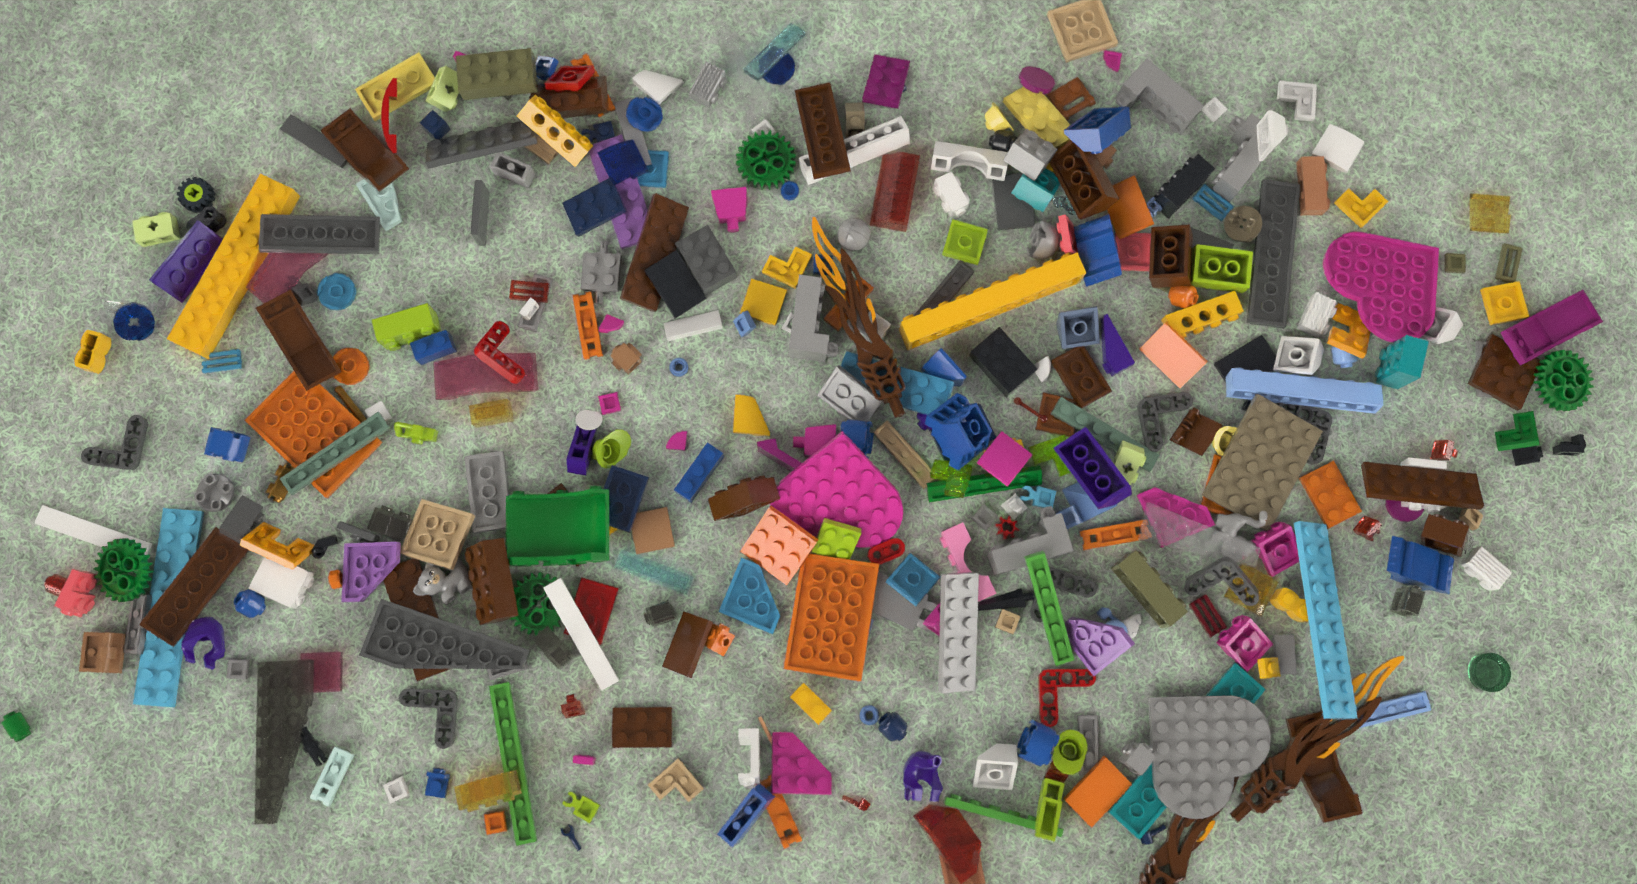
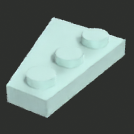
M364 179L356 183L375 216L380 217V224L385 231L402 222L393 182L380 192Z

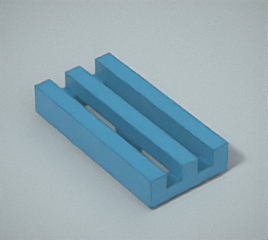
M1206 184L1192 198L1221 222L1234 207ZM1203 191L1207 192V193H1208L1209 195H1211L1214 199H1216L1218 202H1220L1223 206H1225V207L1227 208V210H1224L1222 207H1220V206L1217 204V202H1215L1213 199H1210L1208 196H1206V195L1203 193Z
M236 349L210 353L209 358L236 354L237 357L201 362L203 366L202 373L242 369L241 351ZM237 362L234 365L207 368L209 365Z

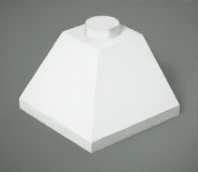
M1268 110L1257 124L1259 161H1263L1288 134V125L1285 123V117L1272 110Z
M1436 307L1432 326L1419 339L1436 344L1454 340L1463 326L1458 313Z
M1281 336L1273 371L1312 375L1320 367L1324 347L1320 339Z
M996 743L977 757L973 787L1012 790L1018 765L1017 746Z

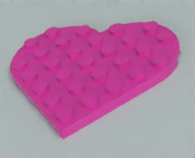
M1364 232L1343 234L1327 248L1323 257V270L1328 282L1344 297L1357 301L1358 313L1363 324L1378 338L1392 343L1405 335L1420 338L1430 329L1434 322L1439 248Z
M843 431L784 477L776 486L780 500L770 504V506L776 508L814 537H817L824 518L861 528V535L856 544V547L861 548L872 547L889 540L899 529L903 518V504L897 489Z

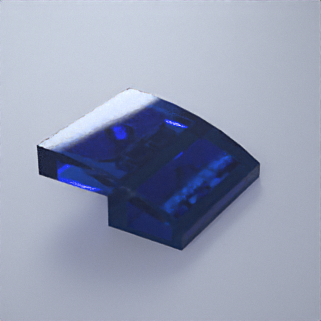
M634 140L620 142L597 152L614 186L630 177L634 180L649 172Z

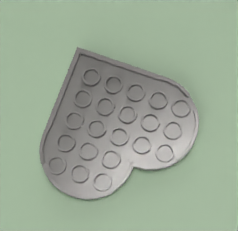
M1237 696L1148 697L1151 748L1154 750L1152 753L1156 756L1152 762V777L1157 796L1168 809L1179 816L1202 819L1214 815L1230 799L1234 787V777L1251 773L1265 760L1271 743V733L1267 719L1257 706Z

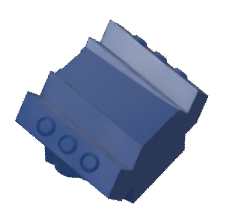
M1108 214L1075 226L1074 234L1078 254L1086 271L1084 276L1086 287L1122 275V266L1110 215Z
M956 393L926 416L925 424L932 428L931 435L939 443L943 451L942 455L950 458L949 466L957 470L989 447V437L992 429L977 403L970 404L967 397Z
M1392 536L1387 571L1391 574L1390 579L1421 591H1435L1450 595L1454 559L1451 556L1440 554L1438 551L1418 543Z

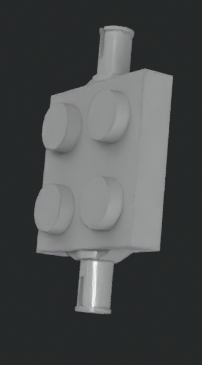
M600 241V252L583 254L580 289L596 293L595 304H603L604 293L619 292L622 255L608 253L607 241Z

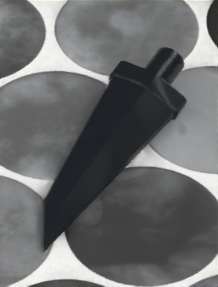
M1022 588L978 602V611L1026 607L1025 601L1034 600L1033 592L1023 594Z

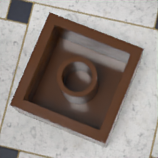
M1428 514L1421 534V545L1461 557L1468 539L1469 526L1460 520H1447L1445 516L1440 514Z

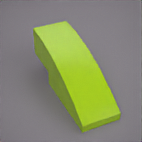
M1048 778L1042 780L1034 837L1055 842L1065 783Z

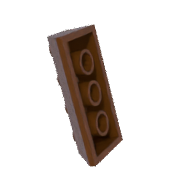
M606 76L591 77L579 91L575 92L571 90L558 92L546 90L545 84L537 85L538 92L531 93L529 100L534 95L544 99L546 104L552 110L557 111L563 119L609 113ZM539 114V117L542 120H545L544 116L542 114Z
M1073 141L1067 142L1054 154L1049 162L1080 220L1106 211L1119 200L1097 156L1091 152H1084Z

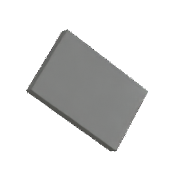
M840 365L835 368L817 394L818 397L850 420L869 421L883 402V400H876L870 388Z

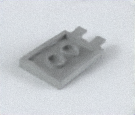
M879 572L872 612L911 631L917 626L928 632L929 628L923 625L924 620L919 619L923 608L932 612L937 604L927 601L929 595L926 594L915 607L886 583L889 576Z

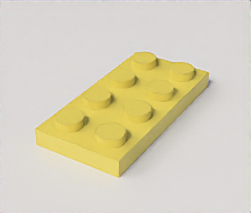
M419 52L355 89L374 121L381 118L384 94L393 78H397V100H389V113L431 89L435 77Z
M1023 86L1003 99L1005 106L1025 129L1034 131L1040 138L1052 143L1055 148L1059 149L1070 141L1064 134V130L1070 126L1069 122L1043 92L1033 93Z

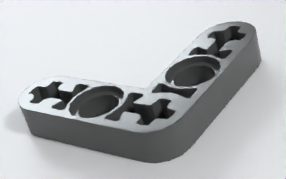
M1181 392L1148 397L1138 403L1137 410L1144 446L1150 451L1158 452L1163 447L1158 414L1183 411L1190 408L1193 404V398L1189 393ZM1182 397H1184L1185 400L1188 399V402L1185 404V406L1183 403H1178L1175 405L1174 401H1179L1182 399ZM1163 399L1168 400L1170 403L1169 409H1163L1160 406V401ZM1147 402V405H1151V408L1148 410L1149 415L1153 414V416L1144 419L1143 416L1147 415V411L1142 409V406ZM1146 421H1152L1155 424L1154 430L1146 429ZM1157 433V435L1153 436L1154 441L1159 444L1156 446V449L1149 445L1152 442V436L1147 437V434Z
M1279 403L1280 407L1287 405V409L1292 411L1296 407L1295 413H1291L1299 418L1300 410L1307 411L1308 418L1304 421L1323 431L1321 434L1323 437L1322 442L1315 445V447H1321V449H1316L1315 455L1318 458L1312 460L1313 457L1310 456L1307 460V463L1311 465L1320 463L1324 458L1331 429V414L1310 406ZM1323 415L1324 419L1327 420V422H1324L1323 424H1321V420L1314 419L1313 422H1311L1313 416L1319 418Z
M133 415L129 418L121 451L88 447L81 453L82 461L93 466L129 471L135 470L141 460L148 428L147 419L140 415ZM138 420L142 422L141 426H134V422H138ZM132 431H133V432H138V433H140V435L131 434V433H132ZM137 438L138 445L131 448L130 440ZM130 450L136 452V454H130L127 451ZM93 453L95 455L100 456V459H90L88 458V454ZM110 454L115 455V461L112 464H108L106 461L107 456ZM131 458L133 460V463H130L128 465L126 463V460H129Z
M1230 557L1218 559L1191 575L1185 581V591L1191 596L1199 595L1224 580L1245 605L1253 606L1259 601L1258 589ZM1223 564L1226 566L1230 565V569L1222 568ZM1206 573H1213L1215 578L1207 580L1204 575ZM1234 578H1241L1244 583L1236 585L1232 580ZM1191 583H1192L1193 585H1196V584H1197V588H1195V587H1191V588H1190V584H1191ZM1247 592H1248L1249 595H1253V594H1254V598L1246 597V596H1247Z
M1049 568L1050 572L1052 571L1053 576H1055V579H1052L1055 591L1058 588L1085 598L1096 594L1097 586L1093 581L1056 568ZM1066 577L1073 579L1074 585L1072 588L1065 587L1064 579ZM1078 580L1081 581L1079 585L1087 586V584H1090L1092 592L1085 594V590L1082 588H1078V591H1075L1078 586ZM1034 596L1030 617L1035 622H1042L1041 616L1038 619L1034 613V610L1039 609L1038 604H1036V597Z
M404 689L401 691L399 702L403 706L437 708L435 744L441 749L451 747L455 739L458 705L456 693L448 690ZM408 692H410L411 696H418V692H420L419 704H417L418 700H410L407 703L404 695H408ZM427 693H431L434 697L431 704L424 702L423 698ZM437 693H440L439 697H447L450 694L449 696L453 698V702H449V705H447L445 701H438ZM444 714H449L452 718L451 723L447 726L441 721ZM440 728H451V732L446 731V738H449V742H446L444 746L443 742L440 741V738L444 736V731H440Z

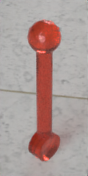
M1019 397L1014 399L1016 405H1021L1039 417L1041 422H1047L1048 417L1046 415H1041L1023 403Z

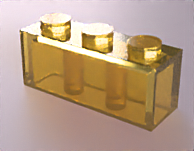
M517 770L454 787L459 811L467 809V812L479 810V805L485 804V808L497 805V800L503 799V803L515 800V795L522 794Z

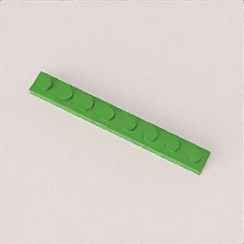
M510 682L489 686L515 842L516 846L536 842L537 835Z

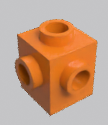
M713 623L705 646L724 657L735 635L729 632L730 628L722 623L718 626Z

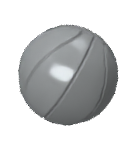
M847 219L839 226L837 233L838 241L847 250H861L869 242L870 229L861 219Z

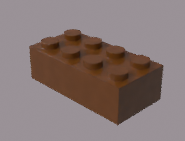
M504 538L482 540L466 548L465 559L469 565V579L472 582V597L476 603V618L479 620V625L503 622L518 616Z

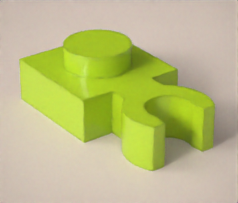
M569 791L568 795L572 796L573 801L571 803L563 801L562 804L565 807H574L575 810L572 814L591 823L601 805L585 795L578 799L576 793Z

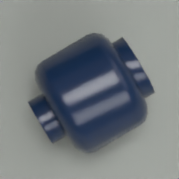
M886 712L879 719V732L888 741H901L907 735V722L897 712Z

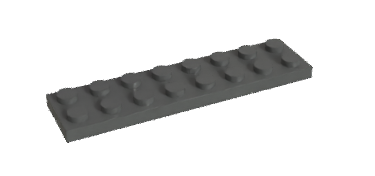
M1268 179L1261 181L1258 212L1262 217L1263 225L1261 232L1255 237L1247 313L1248 324L1281 329L1286 327L1300 184Z

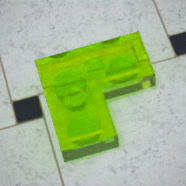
M1065 434L1028 447L1029 452L1033 454L1031 458L1034 466L1053 460L1059 477L1071 474L1053 449L1066 440Z
M935 459L930 472V478L947 481L945 495L964 498L972 473V465L966 464L957 470L949 466L950 461Z

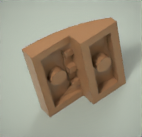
M667 506L637 512L632 526L636 554L675 547Z

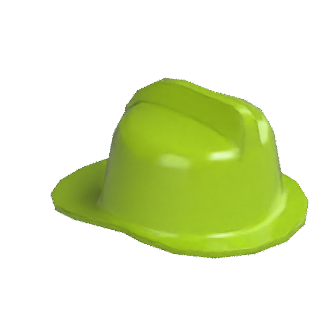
M623 429L612 431L606 437L594 443L591 458L596 460L601 467L610 469L612 465L615 466L627 455L631 446L630 435Z
M1072 729L1065 730L1059 735V741L1054 747L1052 756L1054 765L1064 774H1076L1083 766L1088 745L1085 737L1080 732Z

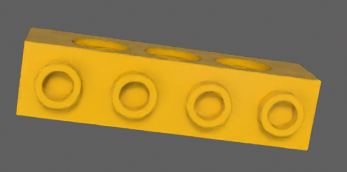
M536 95L526 103L517 115L521 121L574 167L579 164L593 147L587 137L577 132L572 124L567 123L557 111L552 110L546 104L544 99ZM539 114H542L545 120H542L539 117ZM553 127L558 128L559 133H557ZM568 139L573 141L574 146L568 142Z
M1232 291L1165 315L1161 321L1163 324L1167 322L1183 338H1186V334L1192 332L1194 335L1205 331L1204 328L1208 326L1211 329L1222 325V321H1235L1239 319V315L1244 310L1236 291ZM1217 308H1221L1224 315L1219 314ZM1199 314L1205 315L1206 321L1201 320ZM1182 320H1186L1189 323V327L1183 326Z

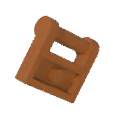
M1079 77L1069 81L1046 96L1067 121L1071 116L1084 108L1092 107L1096 104L1094 97L1089 94ZM1080 97L1084 98V101L1073 106L1067 111L1063 109V107L1074 102Z

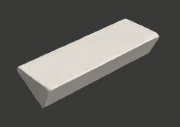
M719 310L664 323L667 341L723 329Z

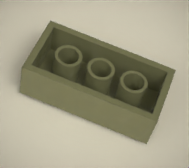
M531 48L456 56L458 91L463 100L538 92L536 61Z
M1136 550L1128 553L1113 565L1111 570L1160 628L1171 627L1188 612L1185 609L1186 604L1182 599L1174 596L1172 593L1173 589L1168 583H1163L1159 578V572L1147 564V558L1143 553Z

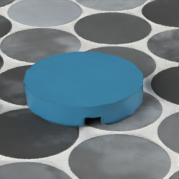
M334 273L321 280L318 285L317 295L323 306L330 310L339 311L352 304L356 296V288L349 277L344 274Z

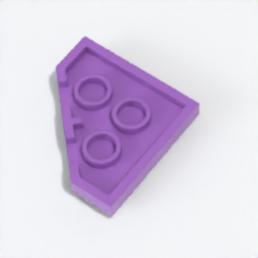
M401 542L344 543L341 602H364L399 564Z
M1073 616L1064 623L1071 648L1093 676L1135 645V642L1122 627Z

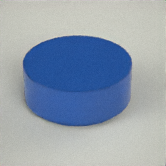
M787 181L782 184V197L786 200L796 199L799 195L798 185L793 181Z

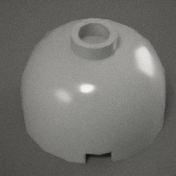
M1041 220V223L1037 222L1030 233L1029 238H1032L1031 248L1027 247V255L1035 259H1047L1060 249L1058 230L1054 225Z

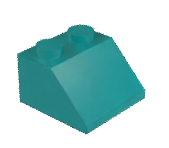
M1045 168L1035 181L1022 174L1011 193L1019 200L1030 204L1034 209L1044 212L1061 184L1056 174Z

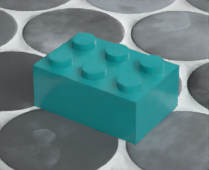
M1405 335L1382 349L1379 354L1381 363L1375 371L1376 383L1400 389L1421 378L1429 341Z

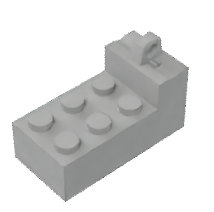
M1148 58L1124 82L1115 101L1119 107H1129L1130 110L1140 100L1144 108L1152 110L1158 120L1165 121L1173 132H1178L1180 135L1196 119L1204 107L1202 103Z
M1252 113L1246 120L1235 116L1228 127L1235 132L1231 141L1238 145L1239 148L1212 182L1214 185L1212 190L1227 202H1230L1262 162L1259 161L1257 124L1261 119Z
M799 274L788 350L789 358L825 362L826 357H837L839 345L829 342L830 335L818 334L820 321H816V318L820 319L822 303L819 300L822 301L825 287V284H821V277Z
M1052 506L1040 509L1041 520L1037 522L1040 532L1027 537L1028 540L1025 541L1023 538L1012 540L1008 546L1002 543L990 548L991 551L987 554L993 575L997 576L1026 567L1024 556L1040 551L1045 552L1047 560L1074 551L1062 513L1055 514Z

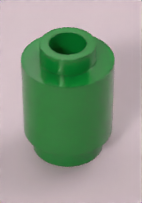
M12 711L3 717L4 720L1 724L9 737L14 739L15 742H19L32 734L29 730L31 727L21 712L16 713Z

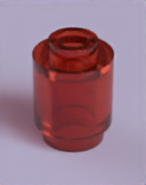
M58 574L49 576L44 582L45 591L59 597L67 578Z

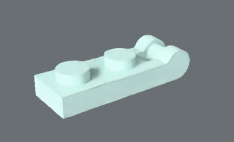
M335 746L310 798L315 801L320 800L329 807L355 754ZM323 787L328 789L327 794L322 792Z

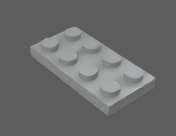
M504 451L464 456L470 512L475 515L472 523L473 533L506 529V496L509 495Z

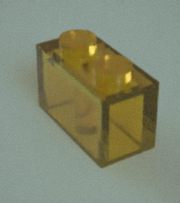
M508 399L469 405L471 424L476 428L514 421L512 404Z

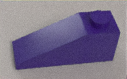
M1108 314L1104 315L1101 318L1103 368L1107 374L1110 373L1113 377L1132 367L1135 362Z
M577 425L566 458L567 473L587 475L597 428L584 430Z

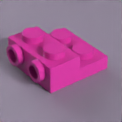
M1275 522L1271 525L1270 530L1256 533L1254 535L1255 538L1251 540L1257 546L1255 550L1257 557L1262 559L1266 571L1271 577L1299 562L1296 536L1289 524Z
M1241 615L1236 616L1232 620V626L1228 630H1223L1219 634V640L1216 643L1244 671L1248 672L1257 663V659H1260L1273 643L1250 617Z

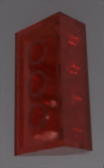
M906 152L882 155L869 226L906 232L920 155Z

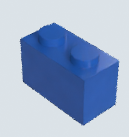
M447 330L410 343L414 357L420 365L457 352L452 336Z

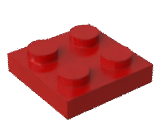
M560 66L545 82L546 90H554L556 92L562 90L579 91L595 73L594 66Z

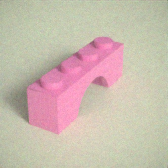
M964 523L941 532L942 537L939 539L943 548L947 547L950 553L947 556L950 564L956 566L957 573L972 572L964 561L965 548L971 541ZM979 575L978 602L996 594L988 576Z

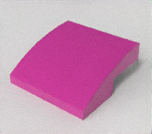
M1001 431L977 461V464L1008 487L1033 454Z

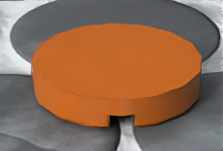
M343 348L333 356L342 371L333 376L338 382L345 385H355L367 376L369 360L359 349Z

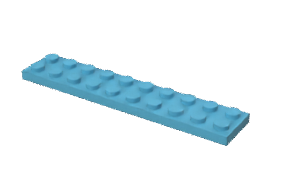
M163 508L150 595H152L150 610L198 550L204 517L203 511ZM147 630L143 655H140L133 704L175 707L183 657L181 644L185 634L176 646L172 647Z
M1298 521L1294 523L1323 718L1356 719L1357 708L1353 693L1327 525Z

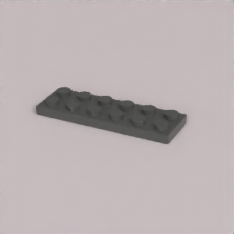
M523 121L514 123L508 122L497 127H487L480 131H469L463 135H452L441 140L435 139L427 143L425 163L429 169L537 144V134Z
M260 215L259 251L263 253L379 254L380 217Z

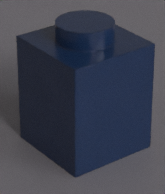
M434 110L419 122L423 129L434 139L441 140L451 130L446 121Z

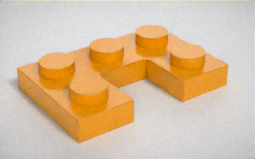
M1338 303L1335 306L1337 311L1332 319L1348 326L1349 332L1333 326L1329 331L1327 344L1363 359L1367 354L1370 331L1363 324L1358 311Z
M262 522L244 536L240 542V546L292 570L312 554L314 547L313 544L297 538L288 546L275 541L281 529Z

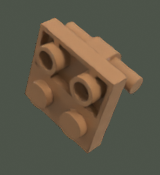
M84 632L79 672L122 673L126 634Z

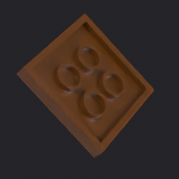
M1491 334L1488 336L1487 344L1484 345L1480 359L1476 363L1468 384L1517 411L1521 410L1534 382V374L1538 373L1536 366H1541L1540 359L1536 357L1519 365L1505 341Z

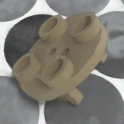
M1249 206L1234 208L1227 214L1224 221V229L1228 237L1234 241L1246 243L1251 242L1257 237L1263 225L1259 212Z

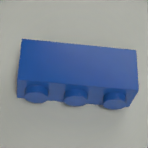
M707 442L675 487V493L692 503L724 458V454Z
M761 784L753 787L717 835L731 847L740 843L775 796Z

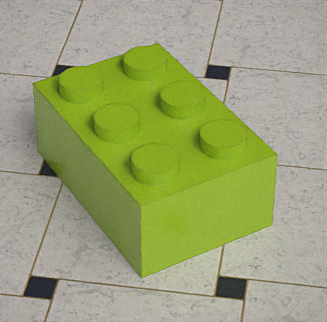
M1196 244L1192 248L1191 285L1197 288L1244 293L1250 289L1253 251Z
M428 303L371 320L377 342L390 351L399 350L402 345H410L411 342L442 331L437 313Z

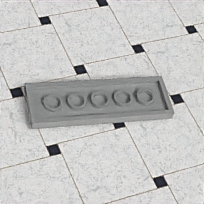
M976 572L941 574L938 692L942 694L975 690L979 573Z

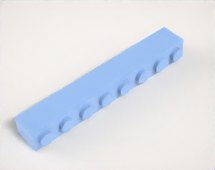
M1232 368L1226 376V397L1252 400L1255 394H1260L1275 403L1374 414L1384 405L1382 385L1372 382L1360 383L1353 380L1342 381L1335 378L1324 379L1317 376L1307 377L1298 374L1289 375L1281 374L1280 372L1244 370L1243 368Z

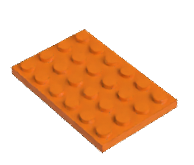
M295 371L244 420L294 468L361 424L321 384L306 391ZM376 438L311 484L325 498H329L383 442Z
M809 554L799 570L783 669L862 682L879 564Z

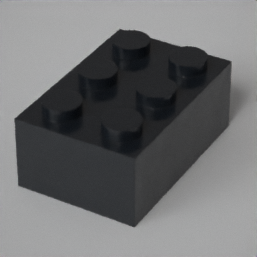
M1199 154L1194 159L1190 157L1183 164V167L1180 170L1178 169L1171 176V179L1167 183L1165 182L1155 194V201L1162 207L1160 212L1169 219L1208 179L1215 168Z
M1000 327L971 350L969 354L970 358L1006 398L1038 370Z

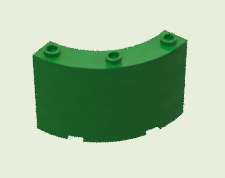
M590 486L588 490L569 493L568 490H557L556 494H524V491H513V494L506 496V552L509 566L539 565V562H543V566H561L610 561L609 490L602 489V486Z

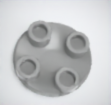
M207 474L199 483L194 499L204 510L218 512L225 509L232 502L234 486L232 481L224 475Z

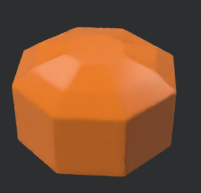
M338 569L330 571L328 575L329 584L332 589L342 588L343 574Z

